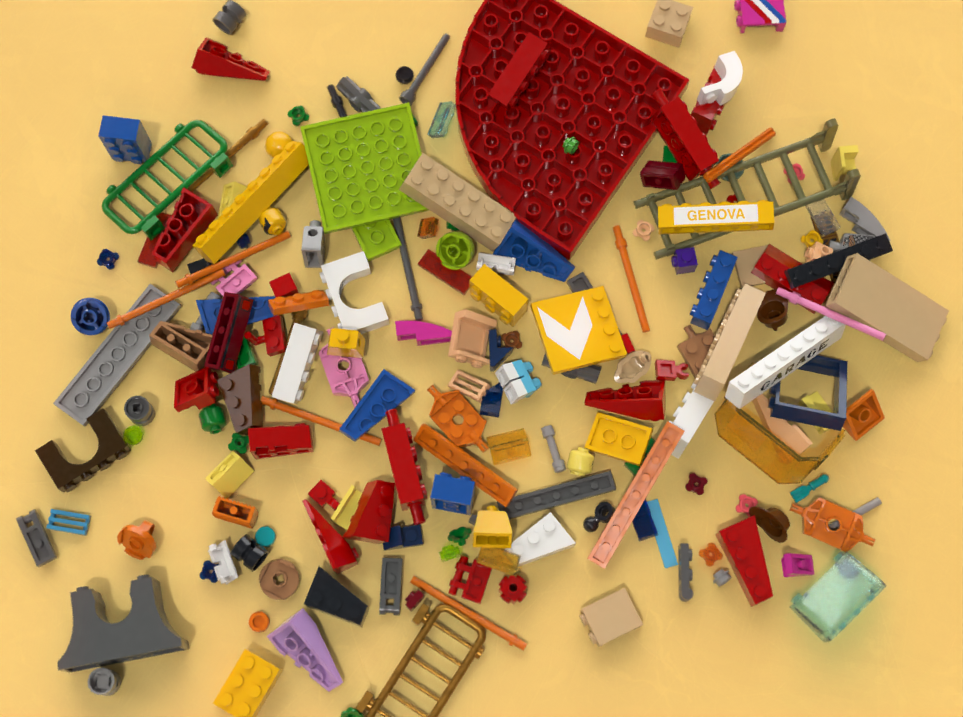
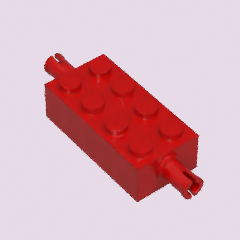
M659 88L651 94L659 109L650 120L677 163L683 164L687 179L689 181L694 180L699 176H703L719 161L717 152L711 148L706 135L700 131L696 119L688 112L686 103L680 97L669 102L662 88ZM718 178L710 183L707 182L710 190L721 183Z
M391 409L385 412L389 427L381 429L402 511L410 509L414 525L423 524L426 520L422 506L425 505L424 500L428 498L425 485H420V481L423 480L420 465L415 466V462H418L415 446H410L413 443L410 427L406 428L405 423H400L397 409Z

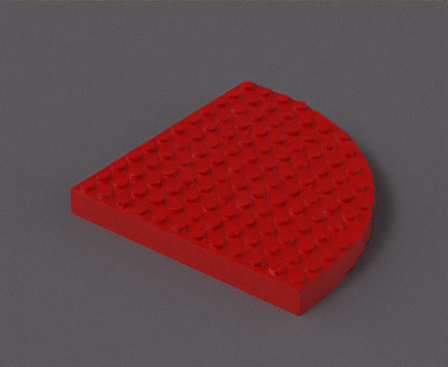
M484 0L467 30L458 58L456 115L459 134L473 172L489 197L507 208L511 213L513 212L516 217L515 219L550 244L563 257L570 260L658 132L650 120L659 109L651 94L662 88L669 102L677 97L681 99L687 90L690 79L556 0ZM530 32L548 43L551 54L529 82L526 90L520 94L514 107L511 106L507 110L491 100L488 93ZM576 137V140L579 141L577 150L572 155L565 153L563 148L564 141L567 138Z

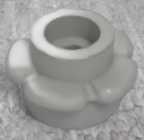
M723 569L713 575L715 578L713 583H716L718 587L724 585L732 578L729 575L730 571H724Z

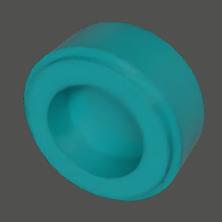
M261 527L257 530L255 539L262 547H269L274 544L276 534L270 527Z

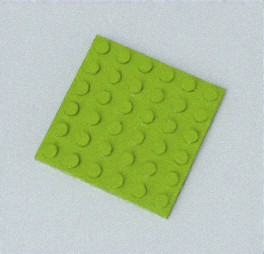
M409 102L300 126L325 234L429 211V209L399 190L422 154Z

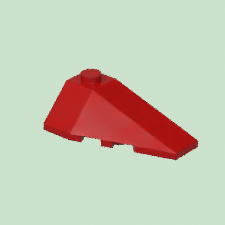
M207 37L198 47L191 67L197 73L203 75L264 81L270 73L269 70L253 61L243 60L241 54L237 52L233 54L227 51L228 47Z

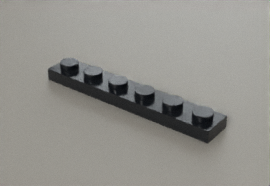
M883 234L784 272L791 289L841 271L847 256L858 253L864 258L871 260L890 253L893 249L887 234Z

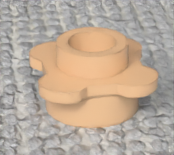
M639 220L637 228L633 230V235L648 241L651 232L654 231V226L646 221Z

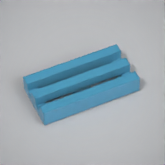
M51 509V516L48 518L49 523L46 526L47 529L87 535L91 519L90 515ZM56 515L85 519V523L55 517ZM54 522L76 525L84 528L83 530L60 527L55 526Z

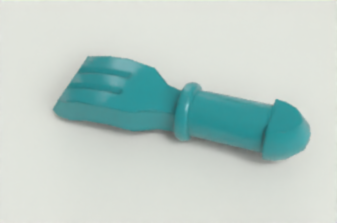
M822 474L819 478L809 482L808 486H801L792 491L790 495L797 503L808 496L811 490L815 491L816 488L827 483L829 476Z

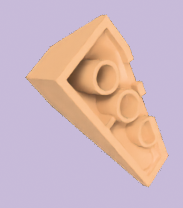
M763 394L752 400L762 425L769 435L768 438L777 459L781 463L789 465L812 444V441L796 424L791 426L787 420L770 417L771 408H768L769 400Z

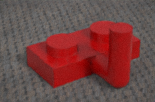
M281 315L262 320L263 336L256 337L249 331L244 334V337L253 345L266 343L267 355L270 357L286 352L287 343L283 317Z

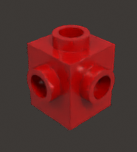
M511 574L509 578L505 576L498 584L500 586L499 593L501 594L499 597L507 604L511 602L514 605L517 601L521 603L527 595L525 592L527 590L526 581L519 575L515 577ZM510 585L517 586V590L514 592L510 591Z

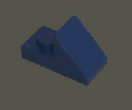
M497 329L489 330L490 372H494L512 354L513 350L512 347L497 348L501 347V336H497Z
M398 525L390 528L389 542L383 543L384 551L422 546L421 526L400 527Z

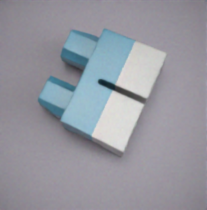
M517 360L503 364L495 372L511 405L520 399L530 397L542 386L539 378L531 379L529 374L533 371V366L530 362Z

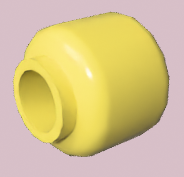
M578 447L577 450L570 451L567 468L571 470V474L585 477L586 474H590L592 471L594 456L589 453V449Z

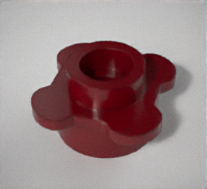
M691 473L685 489L688 492L691 491L697 495H702L704 493L703 488L708 482L707 478Z

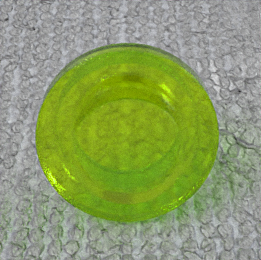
M129 426L123 433V439L129 445H137L143 439V432L137 426Z

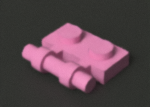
M241 260L222 268L225 275L231 270L233 271L229 277L225 279L223 276L211 282L212 285L218 281L220 282L215 288L222 296H224V292L240 294L257 280L256 275L245 263L240 268L237 267L242 262Z

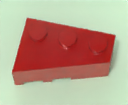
M305 423L295 424L294 426L248 428L250 452L255 459L314 452L311 428Z

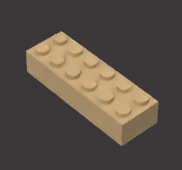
M424 153L421 154L399 188L401 192L492 252L501 244L516 218L513 212L511 213L507 208Z
M744 284L741 290L737 289L714 337V341L707 352L708 354L701 365V369L694 380V384H696L695 393L716 401L766 294L765 292L748 284Z

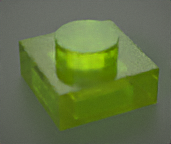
M448 545L439 552L441 562L461 557L458 546Z

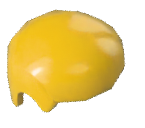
M282 131L273 132L266 139V152L274 158L293 139Z

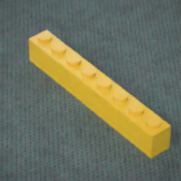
M297 141L287 143L284 150L272 159V163L268 167L261 170L259 176L247 185V189L242 194L236 196L234 202L222 211V215L209 225L206 232L196 238V242L192 246L207 262L215 264L309 165L303 143Z

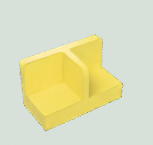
M858 145L838 147L830 161L833 181H838L841 175H846L849 171L856 169L855 157L859 152Z

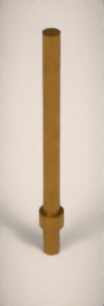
M262 119L257 125L250 127L246 134L225 153L229 159L251 139L254 140L259 135L258 133L268 125L267 121ZM209 168L187 190L193 192L214 173L212 168Z

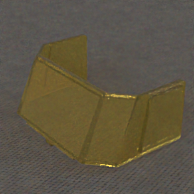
M752 362L748 368H750L756 363ZM726 399L715 413L718 436L777 484L802 483L812 470H816L829 457L845 437L843 433L846 431L842 429L818 457H801Z

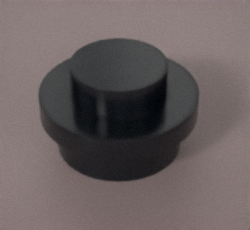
M402 66L396 71V80L401 84H408L414 78L412 69L407 66Z

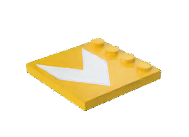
M604 286L531 303L530 307L553 375L627 356Z

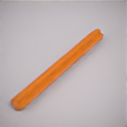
M768 128L707 171L703 178L706 179V182L710 183L773 138L776 132L773 128Z

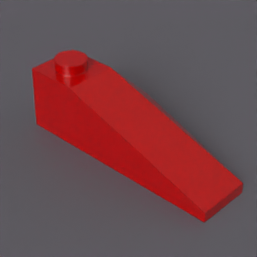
M665 380L641 381L640 385L629 387L626 384L622 385V388L618 390L606 388L586 393L585 405L641 420H664L666 410Z
M306 499L302 500L335 573L339 574L358 565L356 559L360 557L355 547L351 548L349 543L342 538Z

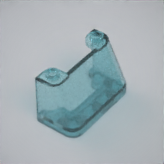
M840 551L833 558L835 561L833 566L809 590L802 595L798 593L791 599L793 603L790 606L791 610L823 642H830L886 587V584L847 551L845 553Z

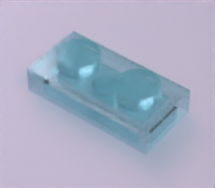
M452 101L439 103L427 135L431 138L445 136L450 120L454 115L455 103Z

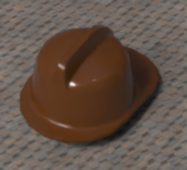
M777 289L766 292L757 314L758 320L766 327L773 328L774 331H778V327L784 325L788 318V299L777 295Z
M757 506L749 509L750 517L755 515L756 523L771 539L779 543L787 540V530L790 527V522L782 511L777 508L765 510Z

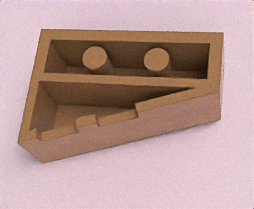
M160 321L150 333V341L154 347L195 372L205 367L213 335L203 333L197 329L196 331L186 329L184 326Z

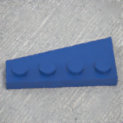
M250 297L254 301L247 325L274 317L268 306V300L275 299L276 297ZM222 299L196 300L207 334L213 335Z
M383 369L339 431L356 442L386 417V411L396 409L413 395L415 390Z

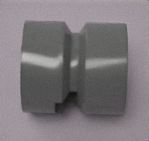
M228 0L222 7V11L215 15L213 22L221 31L231 35L237 28V23H241L247 14L239 4Z
M132 396L124 405L125 414L138 426L150 424L155 417L153 406L142 396Z

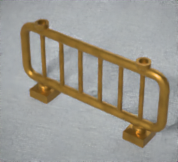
M422 604L412 622L418 626L420 623H423V627L377 699L374 701L372 699L374 695L366 691L356 709L362 713L364 710H367L368 713L365 717H375L377 713L383 717H391L380 710L382 704L390 695L422 717H438L474 658L479 659L485 650L482 648L486 638L484 628L451 605L441 604L430 614L428 612L430 607ZM443 612H447L475 630L478 637L473 646L436 623L435 621L438 616ZM433 625L470 649L462 663L424 639ZM421 643H424L459 666L451 681L414 657ZM410 660L448 684L440 698L402 674ZM399 678H402L437 701L429 716L391 692Z

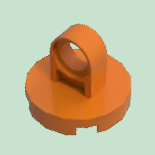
M146 520L140 526L126 525L118 533V544L122 543L126 548L124 551L133 558L143 560L145 557L150 558L156 550V542L151 536L155 525Z

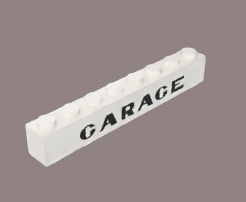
M824 316L729 381L725 398L741 409L841 339L846 325Z

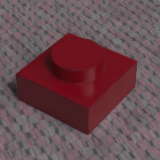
M419 589L416 593L412 591L405 599L407 601L405 606L412 612L425 598V595Z

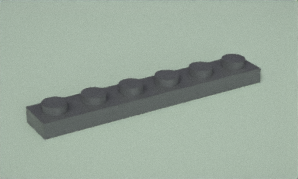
M611 471L515 496L507 507L498 501L497 505L499 511L507 512L508 519H513L613 492L616 488Z

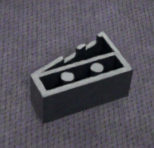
M320 566L318 567L304 605L362 627L369 607Z

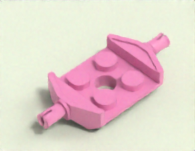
M327 344L320 350L319 356L332 393L336 396L350 397L355 408L357 406L356 402H360L358 393L370 383L362 359L327 355ZM345 361L349 363V367L346 370H340L338 368L339 363Z

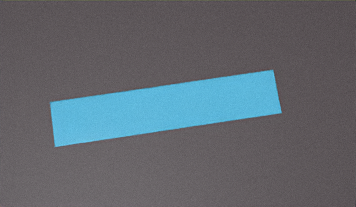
M658 499L644 502L664 567L669 568L678 565Z

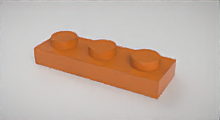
M314 290L309 293H296L292 296L268 300V306L273 316L329 306V299L324 290Z

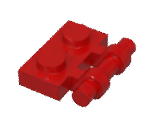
M461 556L459 563L456 562V572L453 580H450L448 594L456 596L457 590L461 589L463 590L462 599L481 604L493 565L474 559L471 567L466 565L468 557ZM464 572L469 573L466 584L461 582Z

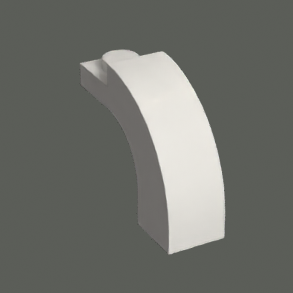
M735 51L718 56L714 68L719 74L721 81L701 88L697 98L700 105L712 103L715 100L719 105H723L735 95L743 75L742 64Z

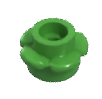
M576 137L567 138L563 143L564 152L571 155L579 146V141L576 140Z

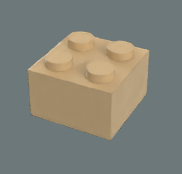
M657 0L645 37L679 48L693 7L673 0Z

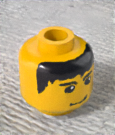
M268 207L259 217V223L268 235H279L286 226V220L277 208Z

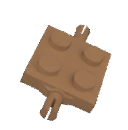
M688 325L684 330L689 338L678 344L677 348L686 364H688L692 375L696 378L714 341L715 335L711 329L695 334L691 325Z

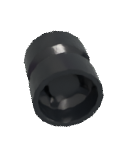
M246 534L235 544L230 554L238 561L243 560V565L253 572L264 562L269 552L261 545L256 546V541Z

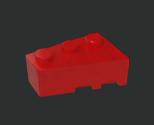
M381 480L367 482L357 504V510L351 517L349 528L342 538L374 544L389 542L395 483Z

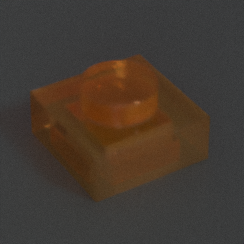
M435 217L421 219L417 237L421 239L435 237L439 219Z

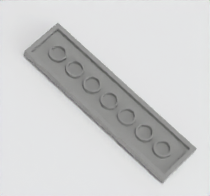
M149 284L128 312L166 294L152 284ZM172 300L125 322L123 326H116L53 404L86 427L89 423L86 418L98 412L150 347V333L160 321L169 323L181 308V305Z

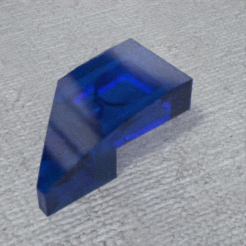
M500 382L486 390V395L482 397L480 415L499 418L503 394Z
M645 499L632 521L639 542L658 535Z

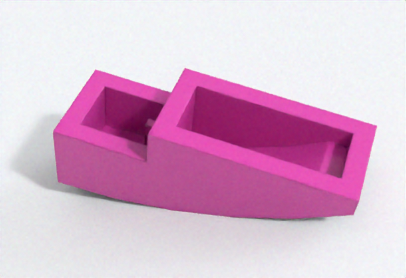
M395 321L398 341L417 339V346L451 341L452 331L444 327L421 321Z

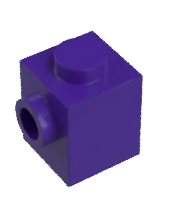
M694 247L675 250L674 255L671 257L672 267L675 268L676 275L695 272L698 263Z

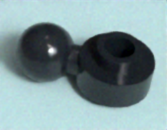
M608 502L600 503L595 509V516L587 517L584 520V529L587 532H595L599 527V522H609L615 512V508Z

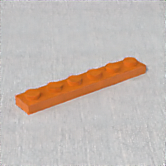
M422 424L413 439L414 442L460 475L471 478L478 488L503 506H509L518 489L427 424Z

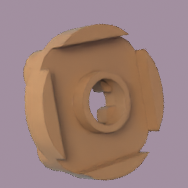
M278 559L267 563L262 568L259 575V583L263 593L269 598L286 600L297 591L300 575L291 562ZM284 575V583L276 585L275 576Z

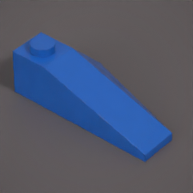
M517 219L514 220L501 244L493 252V255L516 258L515 265L525 268L526 271L539 272L543 276L562 282L566 281L575 268L550 244L534 234Z

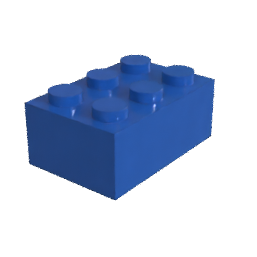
M102 116L98 136L114 161L123 162L125 160L131 161L134 164H142L149 159L152 142L140 120Z
M441 472L440 475L435 474L430 497L432 508L471 516L475 496V482L465 476H460V479L453 478L449 473Z

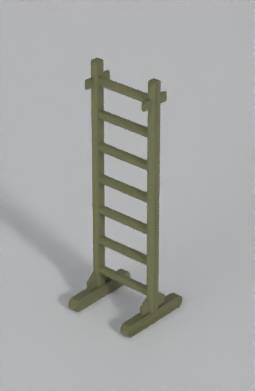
M833 118L825 122L822 132L735 164L717 178L720 179L728 176L738 202L746 201L735 173L754 166L768 201L774 204L775 217L839 194L842 200H847L853 196L861 175L858 169H853L847 173L843 183L832 187L815 145H818L821 152L831 148L838 129V123ZM806 147L825 189L807 197L787 155ZM778 157L781 158L798 197V200L780 207L761 163ZM703 176L681 184L678 190L666 189L633 201L635 209L646 205L649 206L657 228L658 207L656 202L675 195L678 205L686 203L682 192L701 186L707 201L711 204L717 203ZM708 232L700 236L698 233H690L692 239L675 245L672 244L668 234H660L665 248L654 252L656 260L674 254L676 249L690 248L731 232Z

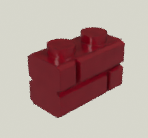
M648 160L645 167L640 171V177L644 187L678 190L685 180V172L682 163Z

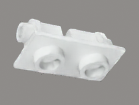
M479 252L476 269L479 270L485 264L495 273L514 276L516 258Z
M226 540L218 545L212 544L208 546V553L212 564L219 563L218 566L214 567L217 580L221 584H229L237 579V570Z

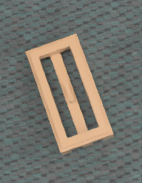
M457 369L448 387L453 390H459L461 394L481 403L482 397L486 395V390H489L490 385ZM460 376L468 381H471L481 386L482 388L479 389L475 386H472L458 379V377ZM454 383H457V384H459V385H462V386H464V387H466V388H468V389H470V390H472V391L478 393V395H476V394H474V393H472V392H470V391H468V390H466V389H463V388H461V387L455 385Z

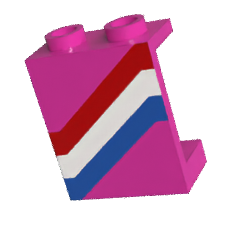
M735 0L734 2L735 11H738L736 25L740 28V34H744L747 26L775 25L776 32L784 30L786 25L784 0Z

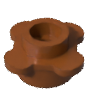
M513 331L502 334L501 339L504 341V348L520 349L522 347V342L519 340V332Z

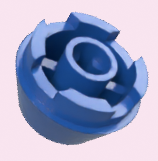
M84 298L73 306L71 322L80 333L97 335L108 326L107 322L110 320V313L102 301L96 298Z

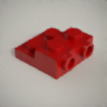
M205 367L175 381V410L180 412L194 405L200 410L215 403L216 397L219 396V390L216 387L217 380H219L218 374Z

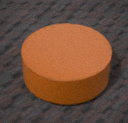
M255 612L250 616L249 626L253 631L260 633L268 629L270 620L265 613Z

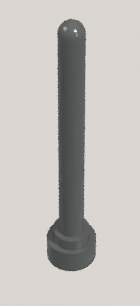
M445 33L410 88L401 93L399 100L403 104L408 102L410 106L413 104L416 90L450 39L449 34Z

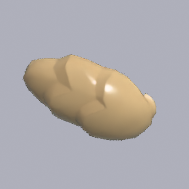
M642 350L628 354L617 365L614 375L615 382H636L648 372L651 365V354Z

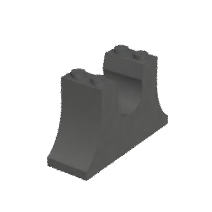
M149 575L137 576V580H132L129 594L132 600L131 611L124 620L118 623H110L107 620L105 603L101 593L94 589H89V586L78 587L75 592H70L73 629L67 650L57 662L58 670L71 673L189 650V642L174 631L166 617L160 582L153 577H149Z

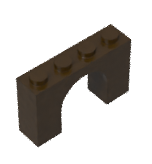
M104 408L86 418L94 430L99 443L95 456L88 462L83 464L69 463L58 444L53 440L35 450L56 487L63 493L65 491H72L77 487L78 483L91 479L94 473L107 469L111 465L110 463L116 459H123L128 455L127 452L131 451Z

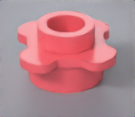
M793 164L792 166L798 180H803L805 174L801 165ZM784 168L783 172L787 175L788 182L791 183L789 176L786 172V169Z
M742 494L739 496L740 501L736 506V511L738 513H746L750 517L749 509L756 506L758 501L756 498Z

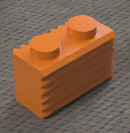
M218 496L212 515L215 518L253 529L258 510L254 506L244 505L243 502L240 503L239 501L236 502L235 500Z

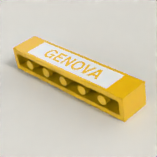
M759 200L758 202L740 201L738 203L724 201L719 204L703 202L700 205L683 203L677 206L664 204L658 206L659 234L773 230L775 223L774 204L768 200Z

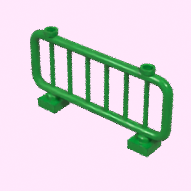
M193 120L185 126L178 124L175 127L177 134L118 187L110 185L107 188L106 193L108 196L102 202V211L125 233L136 234L142 230L152 241L165 229L157 216L181 195L183 187L188 189L209 168H212L214 173L221 178L233 167L229 157L225 154L228 149L226 140L204 121ZM200 127L219 143L220 149L214 155L208 152L188 134L193 128ZM184 136L210 157L201 167H198L174 146ZM171 148L196 169L186 180L161 159ZM157 161L162 163L183 182L173 192L148 171ZM143 173L148 175L169 194L159 205L133 183ZM130 185L155 207L145 218L120 196ZM118 198L141 221L134 227L128 226L109 208L110 203Z

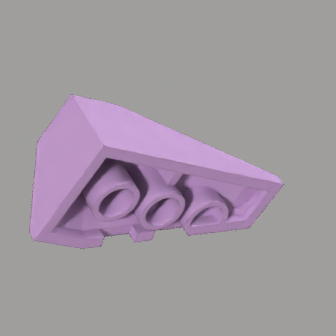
M303 608L267 636L283 656L288 655L291 657L298 668L301 666L310 672V677L328 692L343 683L317 625Z

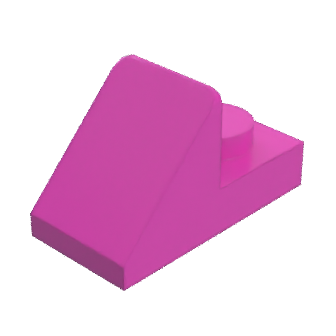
M789 553L784 554V557L781 558L784 577L815 575L812 555Z

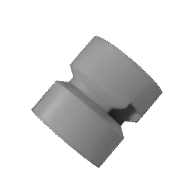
M97 668L88 677L89 689L98 695L111 696L119 690L121 685L119 674L107 668Z

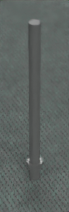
M400 217L393 219L396 234L402 244L399 249L412 302L411 311H414L415 320L421 321L423 320L422 304L419 303Z

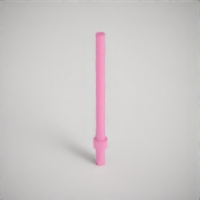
M780 287L776 291L777 295L789 299V302L795 305L800 304L883 341L886 337L885 333L805 299L797 292L792 293Z

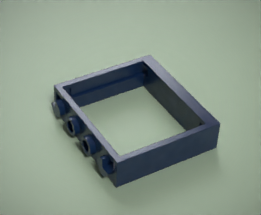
M816 355L798 368L799 370L834 377L833 413L779 402L781 383L779 381L769 388V394H772L768 402V408H771L770 417L841 431L846 420L848 361Z

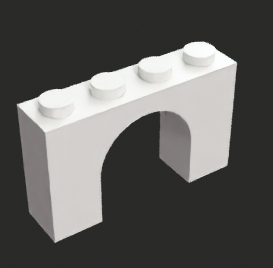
M364 251L321 265L322 272L319 274L322 283H327L328 289L325 291L328 299L333 300L334 306L331 308L334 317H339L340 323L337 324L339 329L357 330L363 334L390 325L382 302L362 309H353L346 306L341 300L342 289L347 283L371 274Z

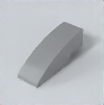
M850 197L839 215L855 224L852 231L857 234L874 235L875 237L887 234L878 219L863 204Z

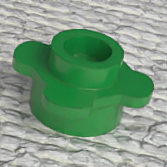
M301 105L288 111V117L293 120L292 123L295 126L309 120V115L305 113L304 107Z
M233 433V439L228 444L229 450L245 454L247 452L249 436Z

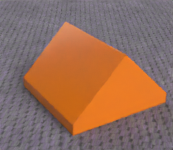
M870 389L846 409V420L843 428L855 441L885 418L874 390Z

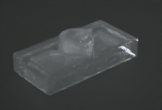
M825 199L805 206L823 237L841 228Z

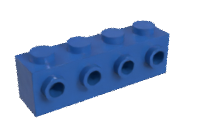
M721 250L718 256H713L710 266H713L711 272L707 271L703 280L706 285L704 289L700 288L696 298L699 299L698 305H693L690 315L693 317L690 324L705 330L709 329L738 258L737 256Z

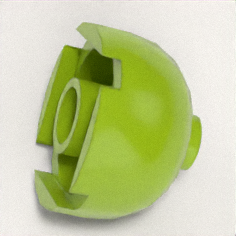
M452 231L445 234L438 240L436 245V255L442 261V265L452 270L465 267L471 262L475 254V246L472 239L460 231Z

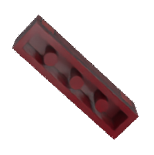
M224 292L205 367L226 373L234 372L254 300L240 294Z

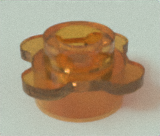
M709 543L707 548L699 551V556L706 561V565L709 567L713 566L717 560L723 558V554L719 552L714 543Z

